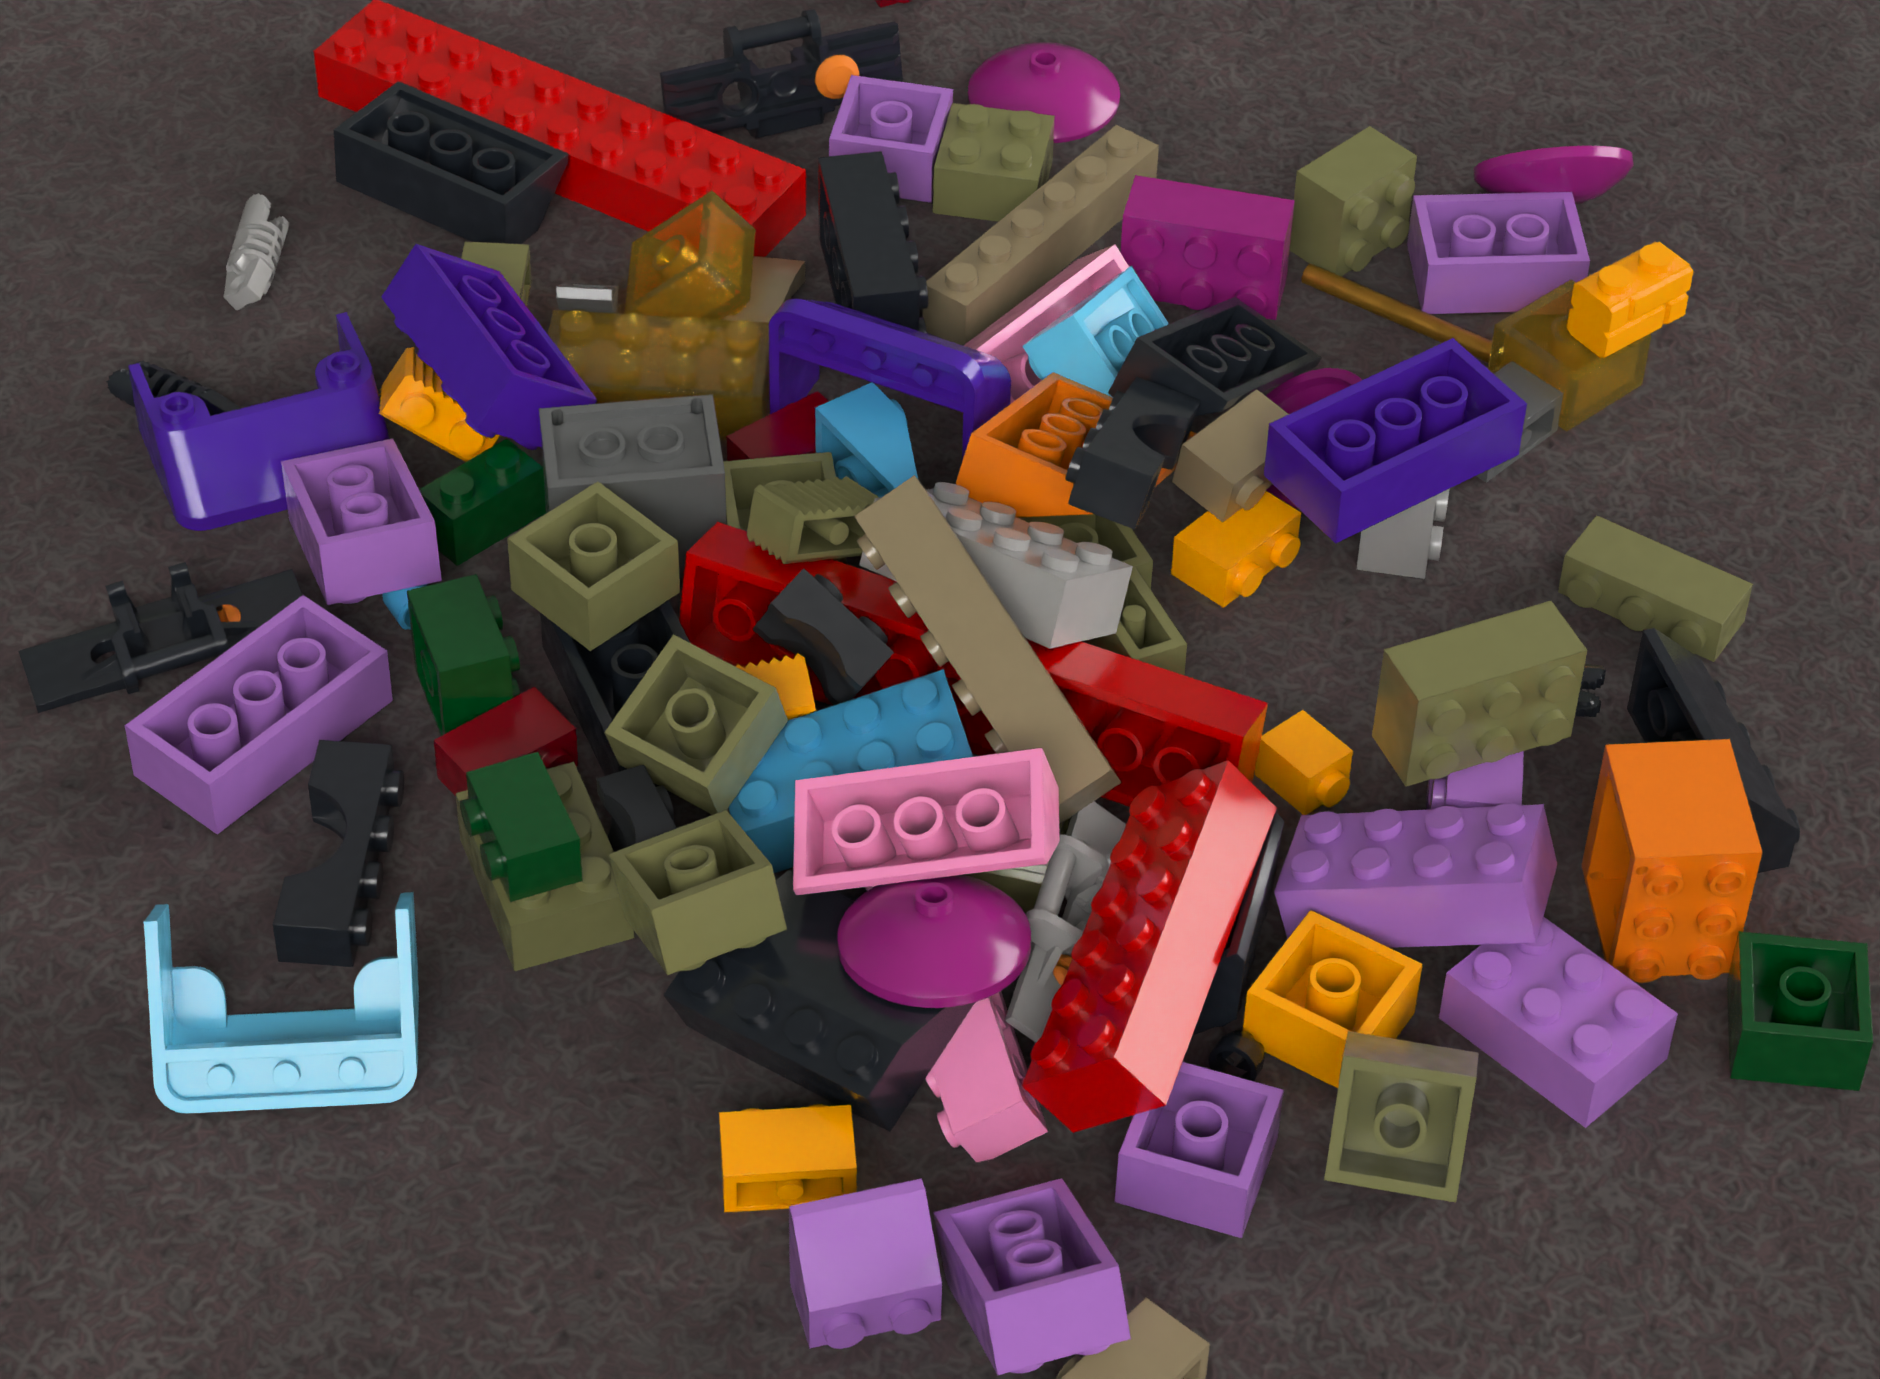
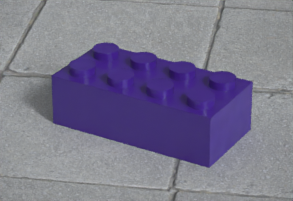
M419 244L414 245L381 298L394 314L395 325L405 334L409 335L418 347L417 354L419 358L432 367L442 380L441 388L443 391L456 400L466 413L465 421L473 430L489 438H493L496 434L511 438L527 449L536 450L538 447L542 448L540 408L589 405L597 402V398L500 271Z
M1452 338L1269 423L1264 476L1336 544L1518 456L1527 403Z

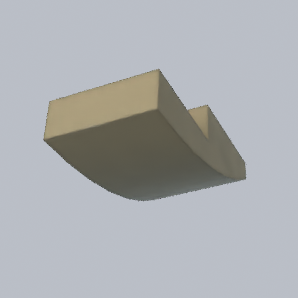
M753 256L743 270L731 296L724 318V330L741 331V335L748 339H768L770 319L782 303L791 299L805 282V261Z

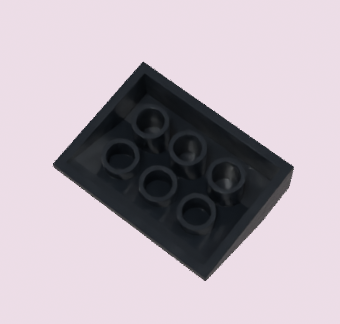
M789 869L776 880L787 930L766 937L762 943L756 946L737 948L711 958L694 970L679 971L664 993V997L684 1023L693 1030L837 1105H851L852 1113L891 1132L974 1003L946 1008L912 1007L887 1001L859 986L842 966L837 944L840 921L854 900L835 891L796 896L793 890V871Z

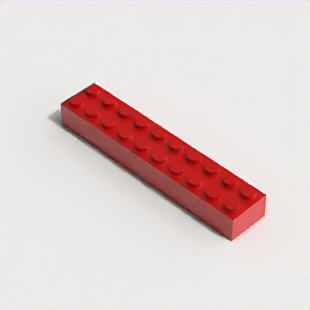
M372 0L314 50L319 97L358 112L396 82H402L568 153V164L555 194L738 269L744 270L753 256L766 257L806 216V169L405 11L389 3Z
M717 522L686 552L679 622L691 644L735 667L739 664L746 668L749 662L757 666L761 660L769 664L773 657L781 662L785 655L794 659L796 654L783 647L766 643L752 629L767 612L770 603L804 568L813 577L819 574L833 583L843 596L841 603L858 619L864 616L877 624L888 638L886 645L894 652L853 699L944 669L971 752L979 756L996 754L985 737L986 733L994 729L982 710L972 716L952 687L953 684L961 680L960 676L950 661L941 667L938 665L920 638L929 629L918 613L908 618L890 593L888 588L896 583V581L832 559L783 564L781 559L776 560L775 555H769L768 550L763 551L762 547L756 546L754 541L749 542L747 531ZM1026 638L1122 782L1101 797L1130 807L1133 799L1149 786L1157 787L1182 778L1195 769L1203 770L1228 760L1251 783L1253 782L1268 707L1267 702L1082 641L1049 649ZM806 663L814 700L834 706L825 698L818 677Z

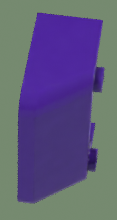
M797 298L788 299L782 303L769 321L770 414L806 397L819 380L820 365L963 412V461L971 433L1010 405V374L1003 363L990 354L831 302Z
M347 312L336 314L340 351L325 357L316 366L315 376L318 389L210 416L204 401L193 394L173 392L154 398L140 363L128 365L138 428L173 515L182 527L195 531H205L288 510L281 461L390 439L385 417L379 414L380 397L371 363Z

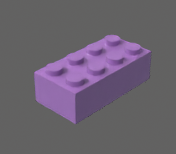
M302 595L125 725L133 774L211 831L219 834L312 763L319 740L341 741L393 701L387 650Z
M1504 803L1493 807L1471 808L1442 806L1428 810L1406 811L1380 809L1374 812L1340 814L1325 811L1314 815H1301L1274 893L1287 939L1308 912L1312 910L1389 948L1536 943L1556 872L1557 860L1544 804L1518 805Z

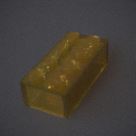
M553 310L548 335L597 398L595 404L713 394L720 440H727L728 435L767 416L770 396L769 322L651 316L634 313H600L581 310Z

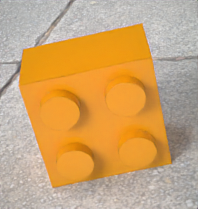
M1310 910L1247 991L1243 1031L1252 1034L1251 1037L1263 1045L1264 1052L1338 1088L1348 1031L1396 1039L1415 1013L1423 964Z

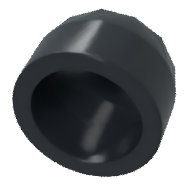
M1235 1030L1227 1033L1217 1042L1210 1053V1069L1227 1074V1065L1234 1066V1060L1230 1055L1236 1052L1242 1056L1236 1067L1247 1071L1240 1078L1255 1081L1263 1068L1265 1060L1264 1047L1251 1037L1252 1034L1246 1031Z

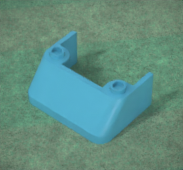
M414 892L401 893L395 908L398 956L379 957L369 961L362 967L354 983L355 1009L227 1015L225 988L221 980L213 972L197 966L173 967L169 904L155 905L144 921L153 1082L159 1100L167 1108L175 1112L207 1113L391 1103L403 1098L413 1087L418 1072L419 983Z

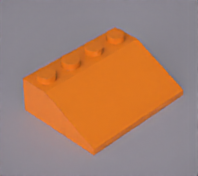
M1052 372L971 433L955 484L968 489V497L978 502H996L1014 508L1016 510L1015 517L1017 518L1093 514L1068 504L1074 483L1066 481L1065 478L1077 447H1083L1089 430L1096 428L1103 410H1109L1113 398ZM1191 431L1188 440L1196 433ZM1176 465L1172 470L1161 468L1156 486L1175 470Z

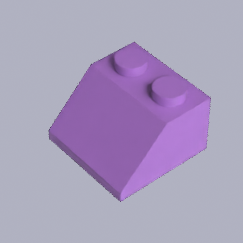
M922 1178L789 1206L790 1286L809 1348L823 1345L836 1349L848 1348L859 1343L865 1336L892 1330L899 1334H913L926 1328L930 1322L941 1320L942 1280Z

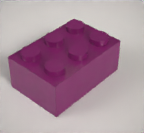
M1135 175L1123 213L1120 253L1128 266H1132L1154 301L1185 305L1190 309L1203 310L1236 297L1266 319L1276 320L1287 280L1295 200Z

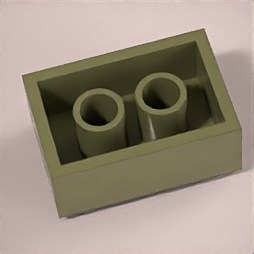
M1552 601L1384 649L1372 737L1405 787L1430 779H1441L1450 773L1486 762H1496L1506 756L1535 747L1555 744L1562 739L1571 737L1587 649Z
M574 762L547 769L580 838L583 881L514 902L509 901L500 879L489 880L480 854V844H483L480 835L470 837L465 828L460 810V800L468 798V790L456 793L460 840L514 971L634 938V930L624 917L608 855L614 851Z

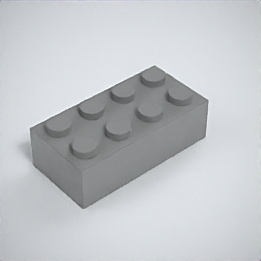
M938 482L935 483L933 489H927V492L1025 638L1051 649L1117 632L1133 566L1112 558L1113 552L1111 549L1097 543H1076L1063 537V529L1049 523H1028L1015 517L1016 510L1014 508L996 502H978L968 497V489L956 484ZM862 551L860 566L896 581L886 564L876 570Z

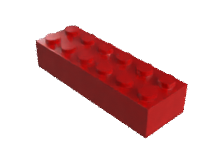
M1229 760L1203 770L1195 769L1182 778L1157 787L1149 786L1133 799L1129 807V819L1120 841L1111 852V864L1101 888L1092 899L1091 914L1082 936L1072 949L1071 964L1062 986L1052 999V1011L1042 1036L1035 1043L1031 1051L1032 1061L1022 1083V1087L1073 1133L1167 1105L1277 809Z

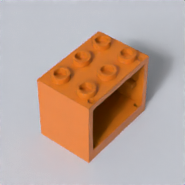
M1730 739L1605 745L1581 865L1605 961L1632 981L1638 983L1651 982L1661 976L1692 975L1696 979L1708 980L1716 978L1723 973H1729L1738 933L1744 930L1762 856V848Z

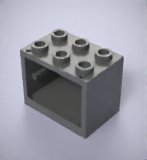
M713 394L540 408L539 417L546 514L598 481L678 541L679 578H684L686 552L717 522L726 524L725 470Z

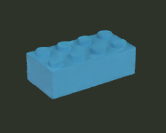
M944 669L788 720L728 807L733 819L772 864L774 873L792 868L794 864L795 780L973 757Z

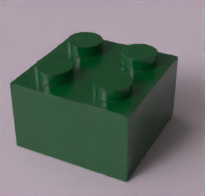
M477 574L407 591L415 671L440 736L521 694L515 677L511 675V672L520 670L519 656L514 639L511 635L502 637L500 630H503V620L495 595L485 596Z
M1739 931L1727 978L1730 1079L1859 1091L1873 1045L1867 943Z

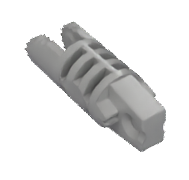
M259 193L253 194L246 202L226 265L227 275L224 298L235 310H240L247 304H253L260 300L262 295H266L273 281L290 224L283 216L275 217L268 222L271 203L264 195Z

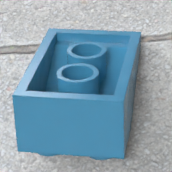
M873 382L815 408L816 453L831 452L836 477L842 480L847 476L878 497H883L914 475L918 479L904 410L896 400L889 399Z

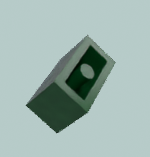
M508 438L419 489L435 520L438 551L456 566L546 514L543 467Z
M538 752L466 772L468 798L460 800V810L465 828L470 837L480 835L483 844H480V854L486 874L490 881L500 879L510 902L583 881L580 838Z

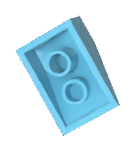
M1130 266L1046 326L1022 347L1028 354L1029 364L1033 372L1041 380L1054 372L1112 397L1108 394V391L1137 337L1166 326L1169 323L1132 266Z

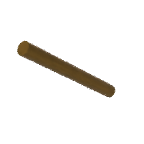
M1308 264L1303 272L1301 281L1304 284L1441 343L1454 338L1474 357L1491 363L1499 354L1500 344L1316 265Z

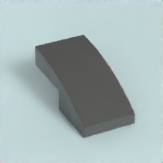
M581 283L560 284L557 286L556 299L562 319L567 323L622 326L624 303H618L619 286Z

